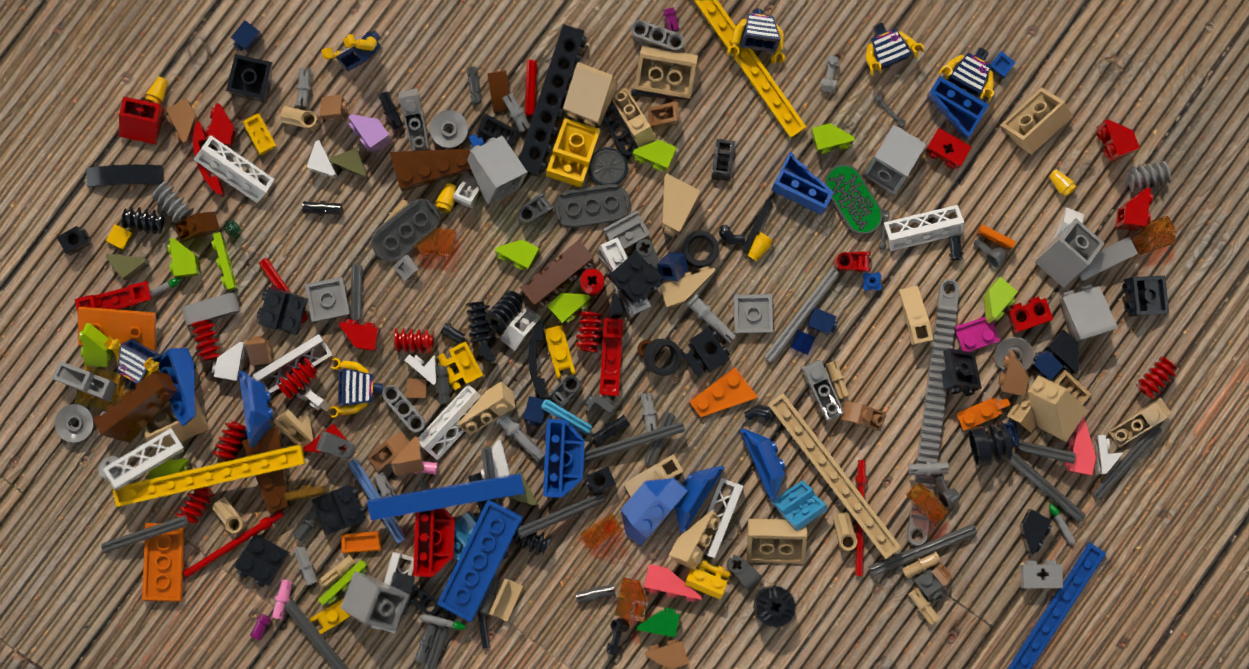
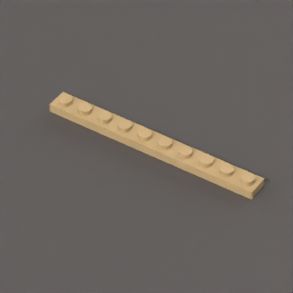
M782 393L768 404L885 559L901 548L899 543L785 394Z

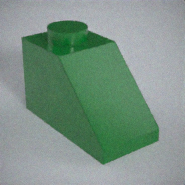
M665 607L664 610H659L637 626V630L676 637L680 614L676 613V609Z

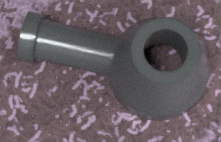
M981 237L977 238L973 243L986 254V259L995 268H1000L1005 262L1008 254L1003 247L991 249L982 241Z
M937 474L934 476V479L937 481L940 490L938 493L939 499L946 509H950L960 500V495L955 488L947 489L944 475Z

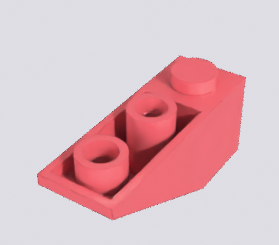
M1083 417L1068 440L1069 452L1076 454V460L1074 463L1064 462V466H1066V471L1090 476L1093 474L1096 455L1085 418Z
M652 564L648 565L644 583L647 592L658 594L660 590L666 592V596L673 598L682 595L685 596L687 601L696 602L697 599L701 600V596L691 587L684 585L685 582L668 568Z

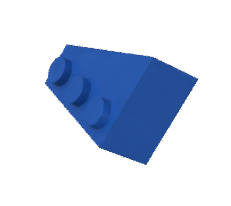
M941 76L937 78L927 95L966 141L970 138L989 106Z
M790 151L771 191L823 215L834 192L817 176L815 177L807 169L808 167L801 164Z

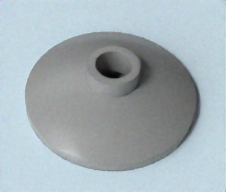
M445 110L438 113L432 119L430 134L439 146L453 148L460 145L466 139L468 125L460 113L453 110ZM448 127L453 128V132L447 133L446 129Z
M1011 337L1003 340L997 346L995 360L1002 370L1005 368L1002 366L1004 356H1008L1009 350L1018 352L1016 356L1026 370L1031 366L1034 352L1026 340Z
M70 404L63 407L55 419V429L58 435L63 440L72 443L85 440L91 434L94 426L91 412L79 404ZM75 420L79 421L78 427L73 426Z

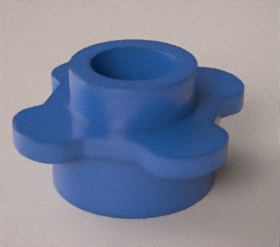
M879 272L875 274L864 273L863 289L865 291L881 290L880 278L882 275Z

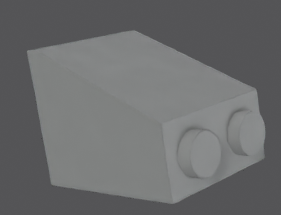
M893 125L862 176L895 195L909 175L926 144L919 138L905 132L902 128Z
M503 136L493 137L482 146L476 145L470 150L467 161L488 205L520 189L527 171Z
M1075 218L1042 251L1035 263L1064 287L1090 265L1105 243Z
M1093 284L1082 287V291L1075 293V290L1063 293L1064 297L1059 299L1070 335L1076 341L1118 328L1100 286L1093 287Z
M354 572L340 608L365 624L395 631L409 594L369 575Z

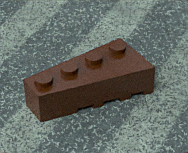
M469 149L390 152L402 192L472 172L467 161L470 154Z
M578 240L560 254L557 261L555 259L544 268L545 271L543 273L535 274L529 281V285L524 283L520 286V290L535 308L539 306L542 308L550 301L548 299L553 294L556 296L564 290V284L568 281L572 283L579 277L577 273L582 269L584 271L589 269L593 265L594 257Z
M158 371L152 372L135 385L136 389L134 391L126 392L122 395L120 402L116 405L111 404L106 408L107 412L100 416L98 414L93 420L100 435L131 443L177 392L170 375Z
M279 427L267 431L254 447L250 448L248 439L242 441L248 457L284 449L282 430ZM287 468L255 475L269 513L273 514L279 510L291 507V501H287L284 494L289 492Z

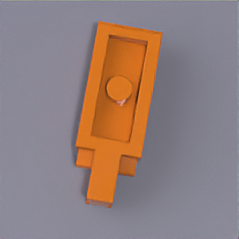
M995 397L955 414L962 430L965 431L998 417L1003 413L1001 409L1009 406L1010 402L1008 398L997 401Z

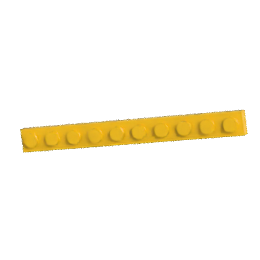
M693 0L723 44L729 49L733 44L731 40L736 26L718 0ZM738 44L740 50L738 56L735 57L736 52L733 49L730 50V54L791 139L804 130L806 125L754 51L749 48H742Z
M297 445L131 483L117 491L114 488L112 490L116 507L306 463L302 445Z

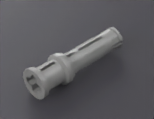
M698 294L685 305L697 314L698 319L703 318L727 344L736 337V334L711 311V306L706 305L699 298Z
M509 412L495 422L497 425L500 424L507 432V435L512 436L536 462L545 455L521 429V424L516 423L509 416Z

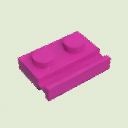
M986 316L954 328L962 351L969 352L1000 341L994 323L991 322L989 324L986 322Z

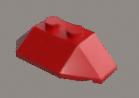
M445 508L415 513L413 576L433 577L454 558L455 518Z

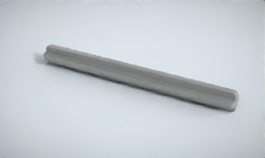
M831 268L766 353V360L772 363L840 275L836 269Z

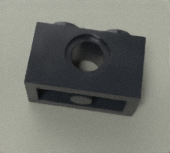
M708 327L691 338L689 342L693 345L694 350L708 372L711 373L730 360L728 357L730 353L725 345L721 347L718 342L720 337L714 329L711 331ZM713 344L716 347V353L708 354L705 349L706 346Z

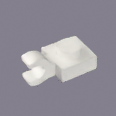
M305 385L306 393L304 395L298 394L297 397L304 401L311 400L309 403L318 411L322 408L327 412L331 405Z

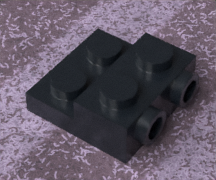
M637 251L607 276L632 305L637 301L641 304L649 297L646 293L651 289L655 291L662 285L660 281L663 279V276L651 263L648 264Z
M1165 275L1124 279L1122 291L1126 294L1127 301L1124 304V309L1128 313V317L1169 314Z
M275 286L268 287L262 294L263 307L259 308L257 312L258 324L274 330L279 329L293 335H298L309 298Z
M950 348L944 350V361L947 368L941 371L944 389L950 390V394L963 392V396H972L975 394V391L982 389L975 353Z
M350 484L311 500L326 536L364 521L365 510L362 505H358L356 500L358 498L357 490L355 487L351 488Z
M256 534L252 537L234 568L238 569L237 574L244 578H248V576L254 578V583L263 588L265 585L271 586L289 551Z

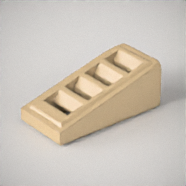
M1061 369L1050 380L1063 388L1070 382L1066 389L1071 392L1076 387V390L1072 393L1075 398L1082 392L1083 394L1078 399L1082 405L1092 395L1065 369Z

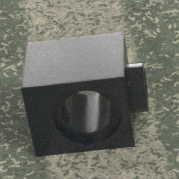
M78 226L56 237L65 253L69 256L91 245L88 241L90 236L87 231ZM78 235L79 241L73 245L71 240L74 236Z
M608 466L587 475L588 479L585 480L589 491L593 490L594 493L616 484ZM597 475L604 476V485H595L594 478Z

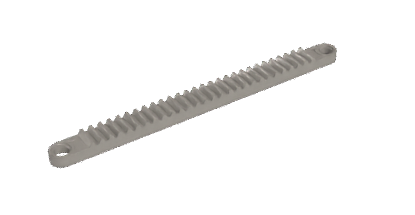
M952 279L943 281L939 287L916 464H924L926 461L938 463L940 435L947 393L944 389L941 371L947 369L943 351L948 348L952 349L959 297V285ZM946 284L954 286L953 294H947L944 291ZM935 474L931 475V477H927V475L914 476L907 539L916 546L924 544L927 540ZM915 530H919L922 533V539L918 542L912 539V533Z

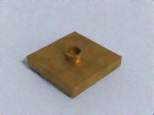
M312 485L301 486L298 491L284 494L287 501H295L327 494L329 489L328 486L312 488Z

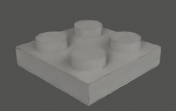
M343 277L305 284L312 322L350 315Z
M772 294L734 295V334L773 333Z

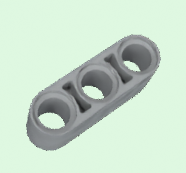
M641 20L634 22L632 25L631 34L636 41L663 50L675 52L683 50L684 38L679 33ZM642 27L645 32L638 35L635 33V29ZM661 34L663 39L655 41L653 35ZM672 40H678L681 45L673 47L670 43Z
M228 293L182 307V312L188 327L194 322L202 320L211 321L238 313L240 309L236 294Z
M392 385L385 387L382 395L388 405L411 431L416 433L422 432L426 427V421L397 387ZM396 390V398L389 400L387 397L388 391ZM407 404L409 412L403 415L400 413V406ZM418 418L421 420L422 425L419 429H414L412 421Z

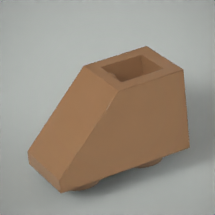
M343 96L321 97L320 117L322 120L345 121V117L349 116V105H347V101H345Z
M184 99L166 109L169 114L166 118L171 126H175L177 131L174 133L178 141H183L185 145H189L194 134L195 124L198 122V117L191 103Z
M262 336L251 337V341H245L251 366H267L273 363L270 341L262 338Z
M1009 350L1008 356L1005 355L1002 366L1005 368L1003 374L1000 373L998 385H1000L1002 392L1025 396L1029 381L1028 373L1014 351Z
M845 401L843 406L844 413L841 414L840 419L881 431L886 413L864 404Z
M677 638L666 641L667 645L659 647V644L648 646V650L645 651L646 657L668 669L689 664L682 640L678 641Z

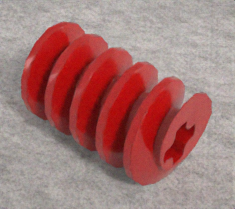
M597 269L584 271L580 278L582 291L589 296H597L602 293L605 287L603 274ZM589 280H596V285L592 284L589 286Z
M587 311L581 312L580 315L585 319L579 320L583 327H578L577 330L582 334L576 335V338L581 342H576L575 346L580 348L578 350L598 353L593 346H599V343L594 340L601 337L596 331L602 330L597 324L603 323V320L599 319V316H603V314Z
M202 320L190 325L192 328H197L192 331V334L198 336L194 338V342L200 343L195 347L196 350L201 351L197 354V357L203 358L199 362L213 360L222 355L221 353H216L220 346H215L214 343L219 341V339L212 337L217 334V331H211V328L216 326V324L209 323L210 320Z
M395 328L394 347L397 352H401L403 347L405 353L411 348L412 353H416L417 349H419V352L422 354L426 348L427 353L431 354L434 348V330L429 335L428 329H426L424 335H422L420 329L417 330L416 334L413 333V329H410L409 333L406 334L405 328L402 329L401 333H398V329Z
M1163 356L1159 358L1160 362L1154 363L1155 368H1149V373L1143 375L1144 379L1140 378L1138 380L1139 385L1136 384V387L1144 395L1155 399L1153 392L1161 393L1158 388L1159 386L1162 388L1166 387L1163 381L1171 382L1168 377L1169 375L1176 377L1174 370H1177V368Z
M304 358L305 365L298 363L299 370L293 367V375L286 372L287 379L285 380L280 377L281 384L277 383L285 396L291 400L293 399L292 392L298 395V388L302 390L306 388L304 383L311 385L310 378L313 380L318 379L317 374L319 372L307 358Z
M235 421L225 423L229 429L222 430L221 432L226 436L218 438L222 444H216L215 446L219 451L212 452L215 456L226 461L237 459L233 452H240L236 445H243L239 438L246 437V434L242 432L247 430L246 426Z
M209 487L194 489V494L187 493L190 500H183L186 507L179 506L182 514L175 513V515L178 517L186 516L189 523L198 524L199 520L196 516L202 517L203 514L200 510L207 509L204 503L211 502L208 496H215Z

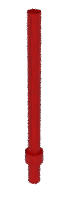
M858 460V475H856L855 483H857V490L865 499V483H867V476L865 475L866 460ZM856 521L855 576H863L864 530Z
M279 510L270 517L266 516L261 519L259 524L183 571V574L186 578L190 577L257 533L272 527L273 523L284 517V513Z

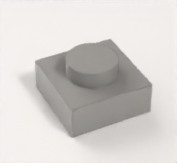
M409 255L402 257L393 266L404 282L409 280L419 270Z

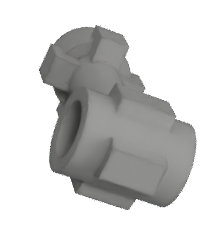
M828 56L825 59V65L828 68L826 79H821L820 90L829 93L836 91L837 80L833 79L835 67H839L840 61H838L839 57Z

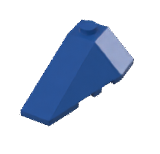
M169 348L161 356L158 367L160 372L170 375L177 392L169 401L172 404V411L182 426H185L195 417L193 358L188 348Z

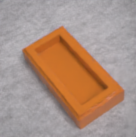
M983 224L979 226L976 232L978 235L1008 250L1014 248L1016 241Z
M380 531L341 534L342 553L381 551Z

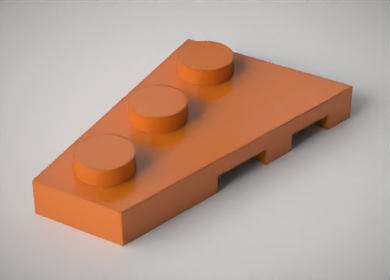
M734 367L689 403L698 415L703 417L756 399L758 396Z

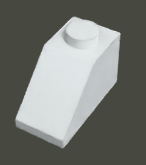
M526 306L508 325L500 340L513 350H516L542 317Z
M237 343L217 358V362H214L212 366L214 377L240 382L239 371H242L246 351L245 343Z
M500 440L496 442L492 449L495 478L510 475L503 443ZM481 469L482 478L485 480L484 469Z

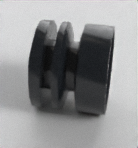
M1003 422L996 423V428L994 424H989L988 434L983 426L969 429L970 447L978 468L991 465L992 456H994L997 463H1002V457L1005 462L1012 460L1011 440Z
M771 585L764 587L757 593L754 598L753 608L755 615L762 623L770 627H781L792 620L795 615L796 603L788 590L780 586ZM773 601L777 604L780 603L777 612L770 609Z

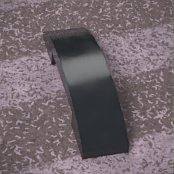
M132 164L86 168L87 187L133 184L160 185L164 182L163 165Z
M539 321L530 340L528 361L534 387L541 399H545V379L537 378L536 342L544 341V322Z

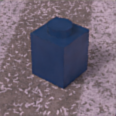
M244 20L231 36V39L234 41L233 46L241 52L245 50L249 53L263 35Z
M668 252L657 263L659 273L663 276L662 280L678 281L689 270L685 253Z
M815 307L807 327L828 336L830 332L834 333L838 322L835 319L837 316Z
M1039 351L1034 356V362L1031 364L1033 369L1049 381L1064 367L1048 351L1043 353Z
M529 396L523 419L527 420L526 424L537 426L538 423L543 424L546 413L541 408L544 402L543 399Z

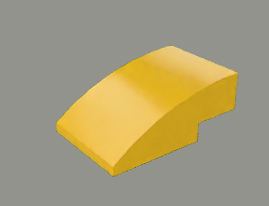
M564 118L546 170V177L582 188L601 129Z

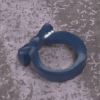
M1016 422L1004 423L1010 436L1011 445L1018 447L1020 440L1016 429Z

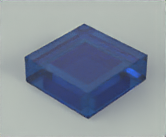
M797 330L790 348L808 355L815 337Z

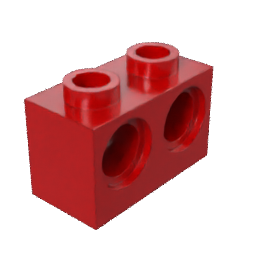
M1038 296L1028 300L1029 304L1024 306L1021 303L1010 306L1011 310L1006 313L1014 334L1053 320L1046 298L1040 300ZM1035 306L1041 307V316L1034 313ZM1017 312H1021L1024 315L1023 322H1019L1016 319Z

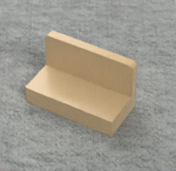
M1028 385L1025 396L1021 395L1007 417L1022 425L1031 433L1037 424L1028 394L1031 386Z
M505 578L489 615L508 622L523 585Z

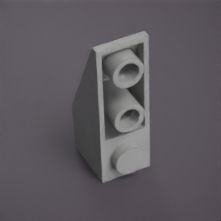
M418 88L399 92V101L411 151L430 149Z
M816 360L801 367L826 421L843 414L844 411L822 361Z

